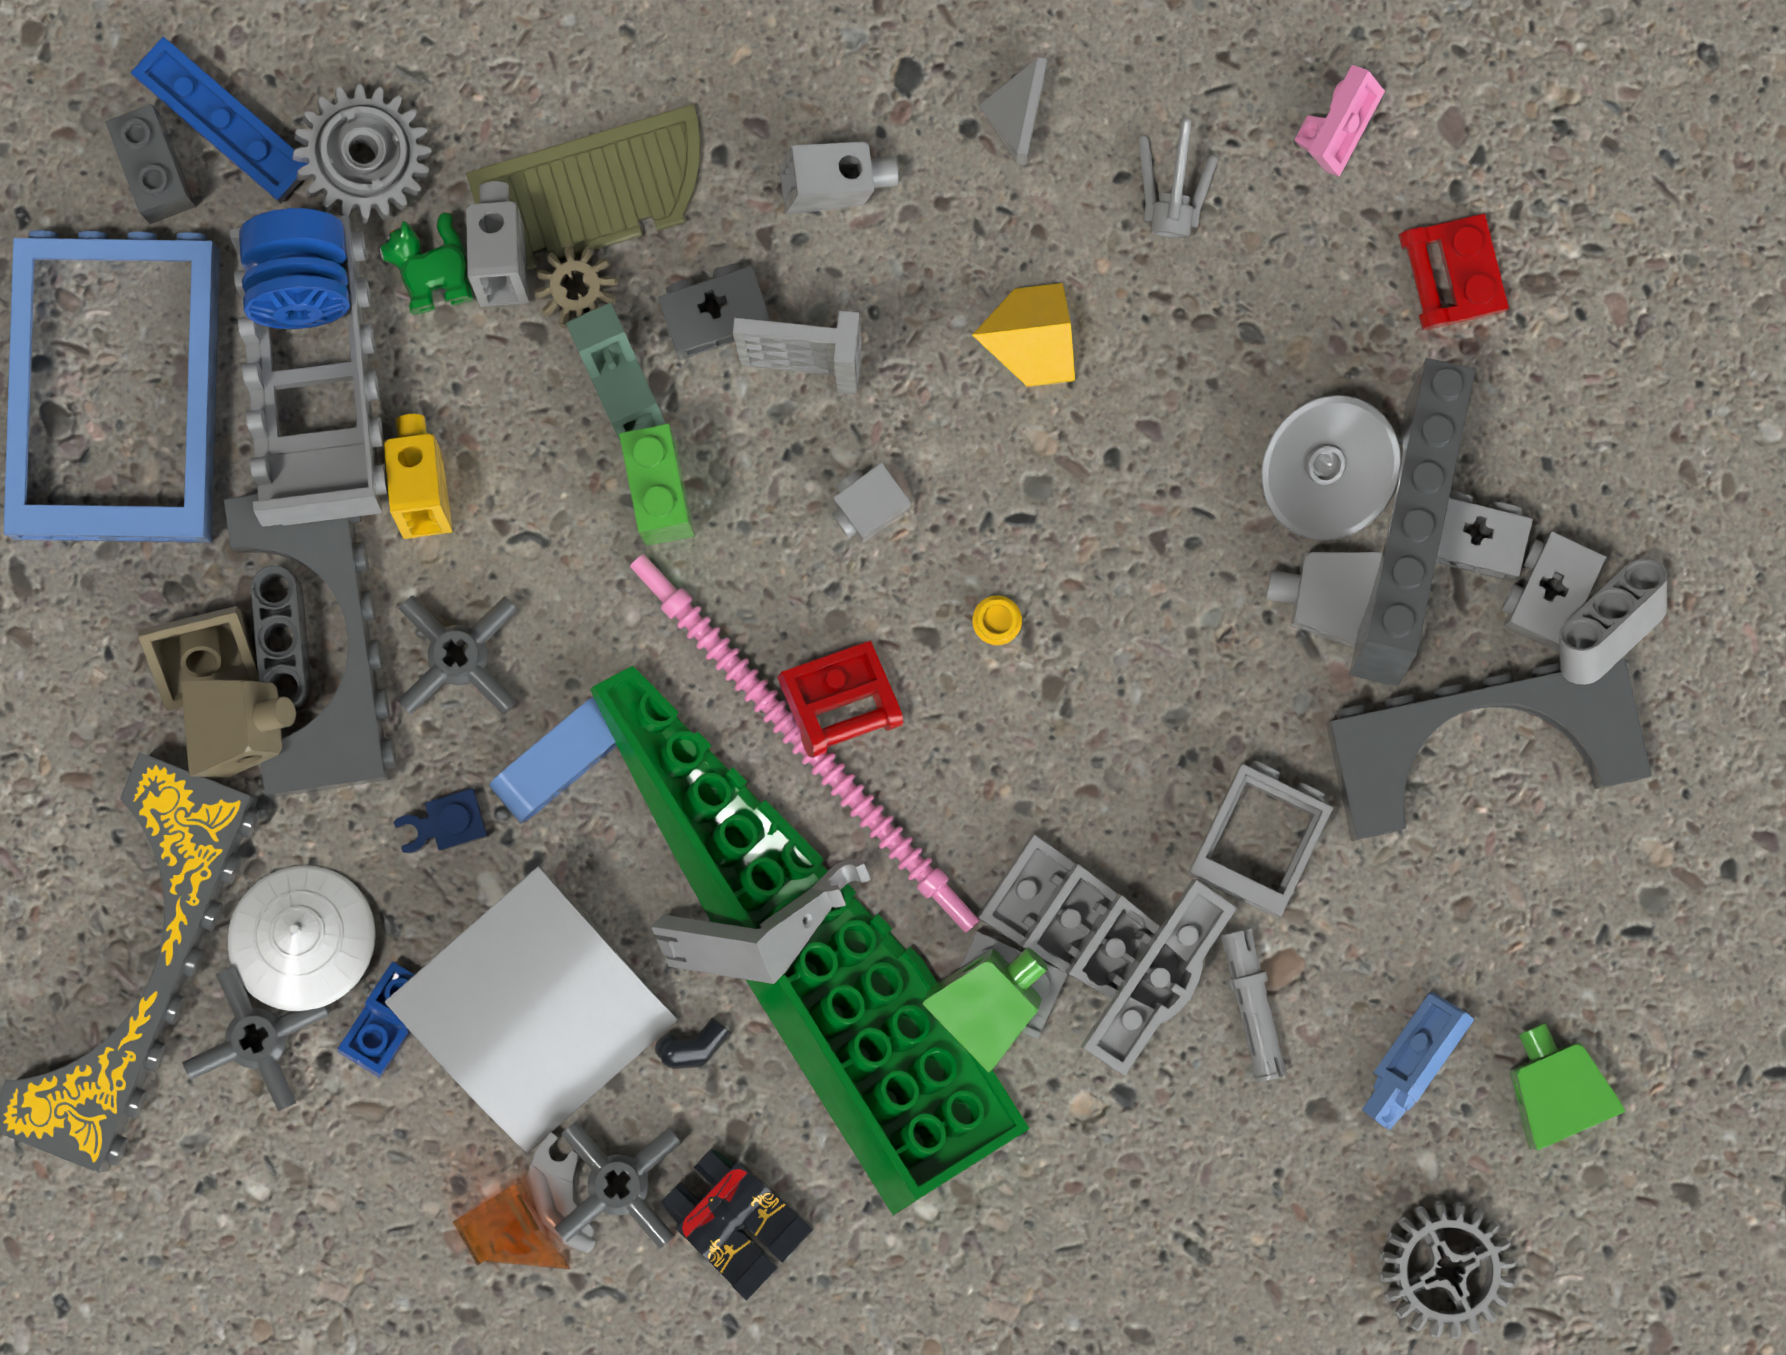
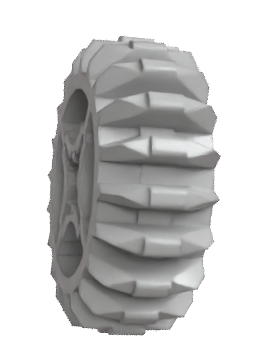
M1435 1201L1433 1218L1429 1217L1428 1212L1423 1206H1418L1414 1211L1419 1224L1414 1226L1406 1217H1401L1398 1220V1224L1407 1234L1403 1239L1390 1232L1385 1237L1389 1243L1398 1246L1396 1254L1386 1251L1379 1254L1380 1260L1394 1263L1392 1271H1382L1378 1274L1380 1281H1395L1396 1287L1384 1293V1298L1389 1302L1401 1297L1404 1301L1396 1308L1395 1314L1402 1319L1414 1310L1416 1313L1411 1320L1410 1327L1416 1331L1422 1329L1427 1319L1431 1320L1429 1333L1430 1336L1435 1338L1440 1337L1444 1323H1447L1448 1332L1452 1338H1460V1322L1465 1321L1470 1332L1476 1334L1480 1331L1476 1315L1480 1313L1487 1321L1493 1323L1497 1316L1488 1307L1490 1302L1494 1301L1504 1307L1509 1303V1299L1498 1294L1497 1290L1499 1284L1508 1288L1515 1287V1279L1501 1276V1269L1515 1267L1516 1260L1512 1257L1499 1258L1498 1253L1511 1246V1242L1508 1238H1500L1492 1242L1490 1238L1497 1233L1500 1225L1496 1221H1491L1481 1229L1479 1225L1483 1219L1484 1212L1480 1209L1475 1208L1470 1213L1468 1219L1465 1220V1204L1462 1202H1455L1452 1207L1451 1216H1447L1444 1202ZM1448 1227L1460 1228L1473 1236L1480 1246L1472 1250L1466 1249L1457 1253L1452 1252L1446 1242L1441 1239L1437 1229ZM1424 1237L1426 1241L1425 1246L1428 1251V1262L1423 1269L1414 1273L1415 1276L1408 1279L1407 1265L1409 1256L1417 1242ZM1440 1254L1444 1255L1451 1262H1462L1458 1264L1459 1271H1453L1457 1274L1456 1278L1452 1280L1454 1285L1443 1277H1432L1436 1275V1267L1442 1268L1437 1264L1442 1259ZM1486 1261L1487 1272L1484 1285L1476 1298L1470 1301L1468 1297L1470 1294L1466 1286L1467 1276L1473 1269L1480 1266L1481 1262ZM1443 1287L1457 1309L1437 1311L1427 1308L1416 1298L1414 1293L1423 1289Z

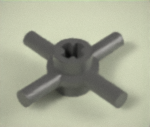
M413 595L399 607V610L431 641L428 648V662L431 668L397 700L411 715L444 682L452 685L472 683L502 715H505L513 708L517 700L485 669L488 662V648L485 642L518 611L505 596L472 628L463 625H453L445 628ZM465 643L468 644L469 647L464 652L465 656L469 659L466 664L460 666L455 662L449 667L447 663L452 658L448 652L449 648L454 644L460 648Z
M234 966L217 973V979L235 1017L227 1028L224 1043L183 1061L188 1077L192 1080L234 1060L243 1067L259 1069L278 1112L296 1104L277 1060L285 1050L287 1035L328 1017L329 1013L326 1006L305 1011H291L277 1017L270 1011L253 1009ZM253 1025L260 1031L266 1029L269 1036L262 1041L264 1049L258 1053L255 1047L247 1049L244 1044V1040L250 1037L248 1028Z
M577 1121L561 1134L591 1168L588 1178L589 1197L554 1227L566 1242L570 1241L602 1212L611 1215H625L629 1213L659 1249L675 1236L645 1201L648 1192L646 1173L682 1143L670 1128H667L634 1158L620 1154L606 1156ZM613 1171L618 1176L625 1171L631 1178L626 1184L630 1193L623 1199H621L619 1194L611 1198L605 1192L610 1186L606 1177Z

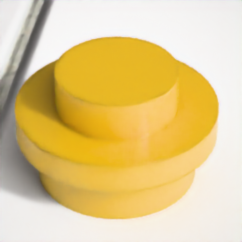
M990 596L976 606L972 617V625L976 635L983 642L1000 646L1011 642L1018 635L1022 625V616L1018 606L1011 599L1004 596Z

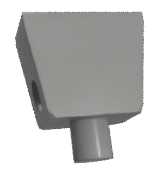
M867 142L793 145L779 166L785 215L861 206L870 198L874 188L898 185V166L895 156L871 158ZM840 172L845 173L850 179L845 178Z
M499 181L483 183L479 186L480 204H470L466 207L468 278L480 307L529 303L525 230L517 203L510 201L509 185L507 183Z
M1305 553L1301 558L1299 574L1270 570L1266 599L1294 604L1290 626L1355 648L1358 629L1372 593L1382 553Z

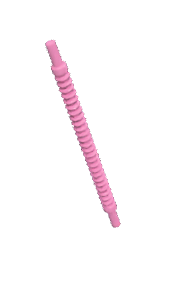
M645 554L639 556L630 565V568L663 603L661 610L670 619L676 617L679 620L677 624L679 629L684 627L688 629L687 638L692 639L695 637L698 640L696 648L698 650L705 648L708 651L706 659L711 660L714 658L717 661L716 670L724 669L727 672L725 676L726 681L733 679L737 683L734 687L735 691H745L744 700L746 702L754 701L756 704L754 711H763L765 713L763 721L765 723L772 721L775 725L773 732L778 733L781 731L784 734L783 743L791 742L794 745L792 753L797 754L800 752L804 756L802 764L810 763L814 767L811 771L812 775H817L818 773L822 775L821 784L823 786L831 785L833 788L831 795H840L842 798L840 805L842 807L849 805L852 809L850 816H859L861 818L860 827L868 826L871 829L869 837L874 838L877 836L881 840L879 848L887 847L890 850L889 859H899L900 864L898 868L900 870L906 868L910 872L908 880L916 879L919 882L917 885L919 892L926 899L932 897L965 934L980 921L979 918L946 884L949 880L948 876L940 868L933 869L930 866L931 858L924 860L921 857L922 848L914 849L911 846L912 837L904 838L901 835L903 831L902 826L895 828L891 824L893 816H883L881 812L884 807L882 805L874 806L872 803L874 796L872 794L865 796L862 792L864 785L859 784L857 786L853 783L855 775L853 773L846 775L843 772L845 764L840 763L837 765L834 762L835 753H825L814 758H810L807 755L801 741V732L792 711L788 712L785 708L788 704L787 701H778L776 699L778 691L775 689L769 691L766 687L768 680L763 679L760 681L757 678L758 669L750 670L747 667L749 659L744 658L741 660L737 656L740 652L739 648H729L730 639L728 637L723 639L719 637L718 634L721 630L719 627H710L711 618L709 616L704 618L700 616L701 607H693L691 605L692 597L685 589L680 588L677 590Z

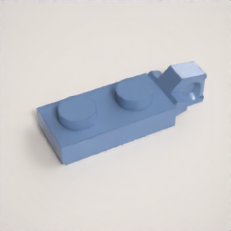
M1429 993L1373 1072L1378 1076L1373 1087L1375 1092L1367 1101L1362 1111L1383 1127L1391 1130L1405 1111L1415 1105V1101L1419 1100L1474 1019L1465 1011L1437 994Z

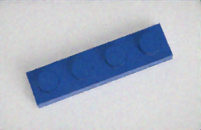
M164 36L131 71L135 79L280 204L302 181L297 180V171L307 165V163L292 159L294 149Z

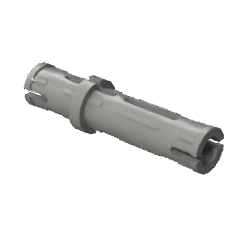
M1252 928L1223 934L1220 937L1226 952L1231 979L1227 980L1229 990H1234L1236 1000L1238 1001L1242 1025L1253 1063L1255 1081L1263 1082L1286 1076L1287 1071L1281 1055L1279 1040L1264 983L1268 981L1266 971H1261L1255 949Z

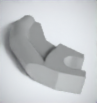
M552 1131L535 1150L526 1180L541 1222L562 1244L588 1253L596 1243V1240L593 1238L595 1231L590 1223L568 1242L554 1228L578 1207L574 1202L573 1182L579 1154L572 1150L565 1160H555L551 1156V1147L560 1137Z

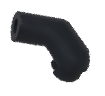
M712 1017L695 1038L678 1039L673 1034L661 1036L656 1042L655 1053L661 1058L663 1065L672 1069L701 1067L707 1063L731 1032Z

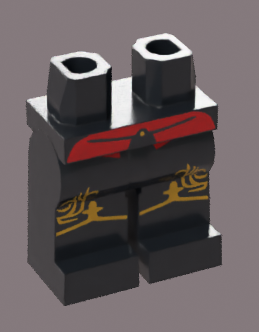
M712 1147L693 1168L713 1187L699 1200L685 1185L679 1182L661 1202L671 1217L678 1222L675 1229L747 1301L778 1268V1263L744 1230L747 1228L783 1263L814 1230V1227L739 1159L734 1163L726 1155Z

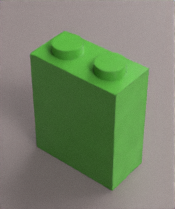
M669 423L619 433L638 532L645 545L651 546L695 537L676 440Z

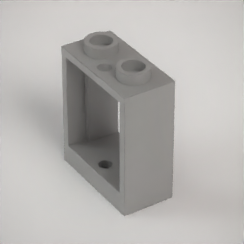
M1253 761L1251 767L1241 764L1237 768L1187 875L1278 918L1282 916L1333 807L1323 803L1326 795L1321 791L1300 782L1296 789L1277 781L1281 774L1280 772L1263 763ZM1245 784L1311 815L1276 891L1210 860Z

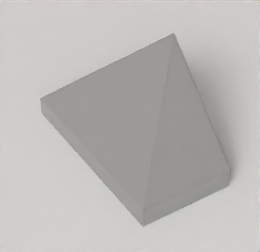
M1037 57L979 105V108L1014 161L1022 165H1026L1044 82L1047 59Z

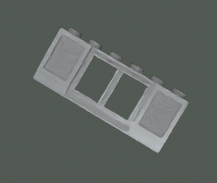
M348 215L335 217L342 221L345 230L347 259L342 267L345 268L348 276L346 288L349 293L350 308L344 316H347L351 362L274 371L270 327L255 323L248 319L245 314L243 305L245 292L242 287V279L246 270H244L240 259V228L230 229V239L238 254L239 271L234 272L237 292L242 301L243 317L238 318L240 336L246 348L247 364H242L244 383L250 395L251 411H246L248 430L254 442L255 458H250L252 477L258 489V501L253 502V511L262 527L280 524L285 526L381 514V495L388 494L386 468L384 464L378 465L376 450L377 447H384L383 428L380 417H373L371 402L380 398L376 370H368L367 354L375 353V341L371 323L364 324L363 307L371 306L367 277L360 278L359 261H366V246L363 232H355ZM353 380L357 427L279 436L276 390Z

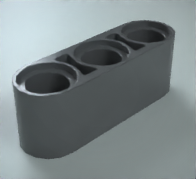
M270 565L259 570L251 584L259 682L273 683L275 685L280 678L293 676L297 681L298 688L291 701L295 711H300L310 700L312 690L303 589L301 582L290 571L281 566ZM275 578H285L289 585L287 596L280 602H269L265 594L268 583ZM289 627L293 633L291 646L286 651L274 652L270 646V636L277 628Z

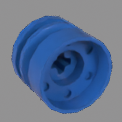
M288 208L255 215L243 223L239 230L241 263L244 270H246L242 279V287L245 292L243 297L244 311L248 319L259 325L272 328L302 329L334 322L347 313L350 308V298L346 288L348 276L345 268L342 267L347 259L345 230L340 219L330 213L315 209Z

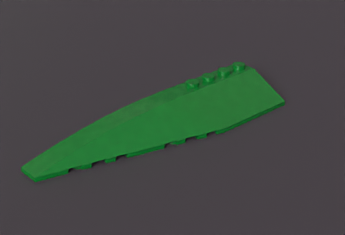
M634 666L611 676L590 689L638 789L711 922L760 929L762 922L810 890L828 872L822 865L823 858L766 800L761 803L745 786L747 781L736 769L732 767L729 770L709 750L712 745L698 731L695 734L692 733L677 718L678 711ZM847 883L840 890L846 906L831 908L790 967L774 984L745 980L894 1216L1030 1128L994 1071L991 1070L988 1073L922 1004L927 991L937 984L923 959L911 947L905 949L890 933L892 928L879 914L873 916L853 896L856 891Z

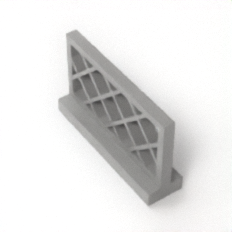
M839 310L837 328L734 318L733 336L741 366L835 375L837 393L857 395L862 351L859 312Z

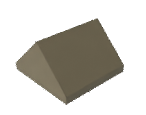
M236 606L138 630L139 641L166 711L183 707L181 686L183 681L243 680L259 682L257 654L246 612Z

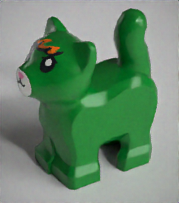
M443 212L437 220L436 226L444 242L443 246L421 254L420 238L406 221H402L401 227L391 231L386 242L380 247L382 259L395 265L400 270L402 282L411 299L409 309L413 315L435 310L432 292L437 289H446L444 293L445 302L450 301L453 306L474 301L471 285L467 280L468 268L465 249L458 232L453 227V216L450 213Z

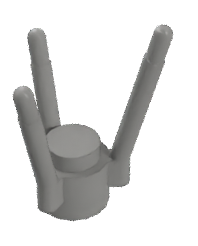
M1183 118L1181 122L1171 193H1161L1159 202H1156L1149 139L1146 135H1142L1139 138L1146 203L1144 221L1152 223L1151 234L1170 238H1189L1191 228H1198L1200 210L1218 159L1214 155L1208 158L1192 203L1189 206L1190 197L1182 195L1190 141L1191 119Z

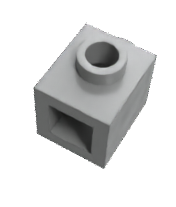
M881 462L865 475L860 469L856 470L836 486L840 493L833 497V500L838 510L831 515L848 538L857 534L862 543H865L911 509V502Z

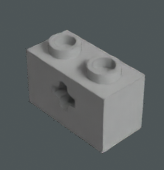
M1451 490L1436 563L1513 582L1520 576L1533 518L1521 516L1522 508L1518 506L1493 502L1492 508L1472 504L1474 497L1469 494ZM1474 522L1480 524L1479 532L1487 535V538H1483L1476 545L1471 543V535L1463 532V529H1468Z
M1553 531L1545 536L1542 542L1534 539L1522 566L1529 569L1522 586L1513 584L1502 606L1501 611L1508 613L1503 626L1550 649L1559 651L1560 629L1585 604L1606 556ZM1552 578L1557 581L1555 590L1561 593V595H1557L1548 601L1543 599L1545 589L1539 586V584H1544Z

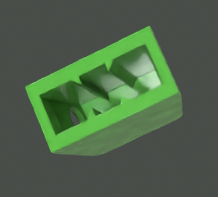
M1029 947L1010 964L998 951L991 949L934 985L927 991L922 1004L989 1073L1038 1011L1042 998L1031 985L1048 970V967L1044 960Z
M1546 1023L1518 1034L1530 1061L1511 1069L1510 1077L1530 1149L1540 1150L1625 1112L1622 1103L1580 1042H1573L1557 1048Z

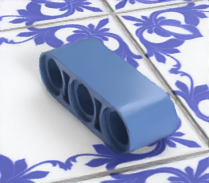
M591 697L490 782L489 787L520 824L533 817L617 747L616 741L611 735L594 697Z

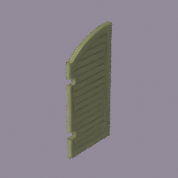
M694 104L467 172L466 176L475 204H480L479 186L483 183L499 181L509 185V199L517 203L524 223L527 271L537 268L533 253L546 249L549 254L553 253L561 261L566 259L565 246L568 245L574 247L577 256L581 255L586 247L597 250L643 236V231L638 221L651 217L654 219L657 231L685 223L683 216L692 199L700 166L701 141Z

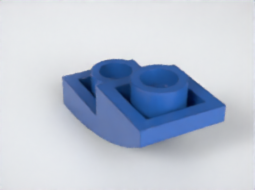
M393 961L365 1002L364 1009L337 1048L339 1054L378 1078H381L410 1032L385 1003L391 995L414 976L413 973Z

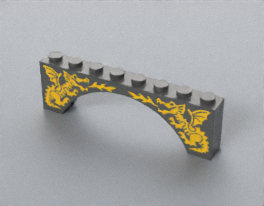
M141 752L138 753L120 799L143 828L152 846L160 870L164 897V922L159 953L152 975L132 1011L120 1026L100 1045L78 1060L47 1074L27 1079L5 1081L0 1092V1134L97 1173L108 1171L111 1164L117 1166L124 1155L128 1138L122 1135L129 1118L136 1119L143 1108L147 1091L141 1088L148 1071L155 1072L162 1061L166 1044L160 1042L167 1024L174 1025L181 1014L185 997L179 995L186 977L193 978L199 969L204 955V950L198 948L205 930L212 931L218 922L223 908V903L217 901L224 883L231 885L234 881L242 860L241 856L236 855L243 836L250 838L253 834L261 812L255 808L258 798L205 777L189 776V771Z

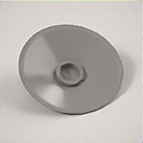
M1343 395L1326 396L1300 406L1278 426L1268 443L1263 459L1262 487L1265 499L1273 515L1291 532L1312 540H1337L1361 531L1383 512L1396 489L1401 468L1400 446L1396 433L1387 418L1377 408L1355 397Z

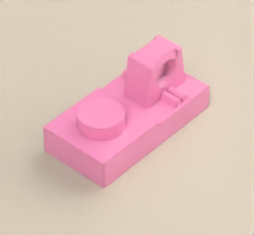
M1352 65L1345 79L1340 81L1334 90L1332 103L1329 107L1331 110L1327 117L1321 118L1307 115L1295 137V142L1302 149L1309 152L1325 172L1340 177L1385 92L1369 70Z

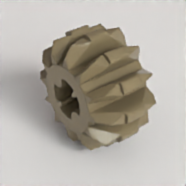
M572 245L565 246L567 262L561 264L557 256L550 253L547 256V260L556 269L552 274L540 269L536 272V277L539 280L550 283V287H543L534 291L536 299L554 298L543 308L542 313L548 318L562 308L558 323L562 328H567L566 322L571 320L573 314L579 317L599 308L597 305L600 301L605 304L611 302L612 306H615L617 303V298L612 294L603 292V289L617 286L619 284L618 278L611 275L599 278L601 274L608 270L611 263L607 258H603L591 267L590 265L594 258V250L591 247H586L582 253L581 260L576 261L574 247ZM576 275L583 276V283L589 288L588 293L585 297L578 293L579 300H570V293L564 287V284L569 278L575 282L574 276Z

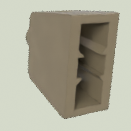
M243 680L181 682L189 776L229 778L280 754L282 750L280 728L289 727L294 723L296 711L289 698H278L277 688L273 683Z

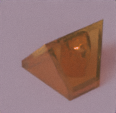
M521 1182L507 1188L453 1221L477 1266L483 1262L570 1269L548 1228L541 1221L535 1205Z

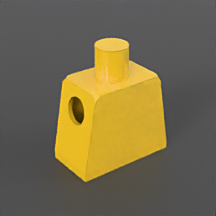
M421 414L399 416L395 419L397 438L384 441L390 513L403 539L453 533L443 456L434 434H427L425 416Z

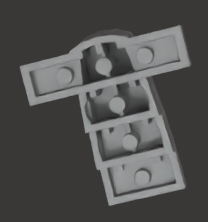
M1031 834L977 914V917L1023 948L1029 947L1033 949L1044 961L1112 999L1080 1047L1125 1076L1159 1024H1164L1176 1015L1191 999L1201 976L1204 964L1201 961L1237 907L1199 881L1192 879L1162 925L1159 926L1125 897L1117 894L1082 866L1071 861L1036 835Z

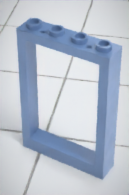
M35 230L29 231L28 238H13L4 535L13 540L212 543L220 249L213 241H207V235L185 232L178 233L177 240H157V234L130 232L127 233L126 240L108 239V234L104 232L82 231L78 232V239H59L57 232ZM35 260L191 262L184 507L27 505Z

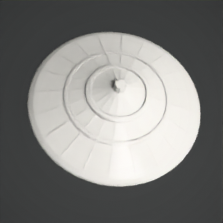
M297 865L274 871L256 882L243 895L233 912L227 935V950L231 967H235L243 987L253 997L271 1007L287 1011H305L326 1006L348 993L359 982L369 966L376 938L374 917L367 899L359 888L348 878L334 870L315 865Z

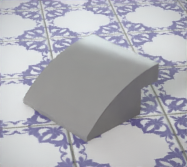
M539 866L385 1001L386 1005L451 1077L526 1153L530 1152L550 1132L556 1129L678 1021L675 1015L581 908L575 906Z

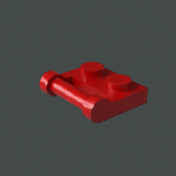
M1485 213L1429 227L1414 228L1398 234L1402 250H1407L1423 312L1418 315L1422 330H1431L1506 312L1509 309ZM1439 244L1454 304L1453 307L1442 308L1426 245Z
M871 640L782 671L777 677L801 732L804 750L810 758L827 753V747L874 730L884 728L886 731L903 725V715ZM873 696L877 709L821 729L816 717L817 715Z

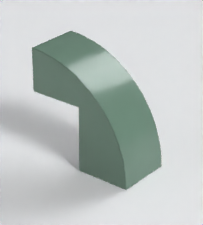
M610 302L566 322L620 444L619 433L666 424L612 303Z

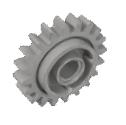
M357 84L353 99H349L344 90L338 87L335 92V105H332L321 96L317 100V108L321 115L310 111L304 113L303 121L311 130L297 129L294 139L307 147L295 149L292 159L307 163V165L297 171L296 175L297 180L312 179L314 181L307 190V197L312 198L320 193L326 195L322 211L327 212L337 203L341 205L340 216H349L352 209H357L361 222L367 223L370 211L373 208L376 209L378 215L383 220H386L389 215V202L403 211L407 206V201L402 192L418 196L421 187L412 177H427L429 168L417 162V160L429 158L431 148L416 144L425 138L427 129L425 127H410L417 115L415 109L404 114L398 112L402 100L401 96L398 95L389 104L383 103L382 87H378L373 97L369 99L365 97L362 84ZM355 144H365L373 150L375 159L367 164L357 163L351 158L348 149Z

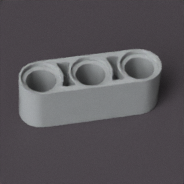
M1651 559L1632 561L1563 624L1559 632L1560 671L1566 680L1584 685L1599 680L1667 614V571L1662 564Z

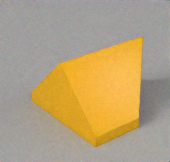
M1063 283L1013 289L972 334L1026 387L1075 381L1071 321Z

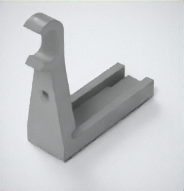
M848 859L839 862L810 890L762 922L760 929L662 915L651 928L654 935H659L656 939L663 955L667 956L665 960L669 967L774 984L787 971L831 908L846 906L840 890L849 882L861 881L864 883L871 879L862 860Z

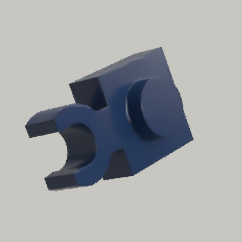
M473 788L426 802L425 806L429 817L420 819L413 815H404L394 821L395 828L413 825L417 829V839L411 844L401 846L402 852L408 854L421 851L428 841L434 838L438 850L444 851L488 837Z

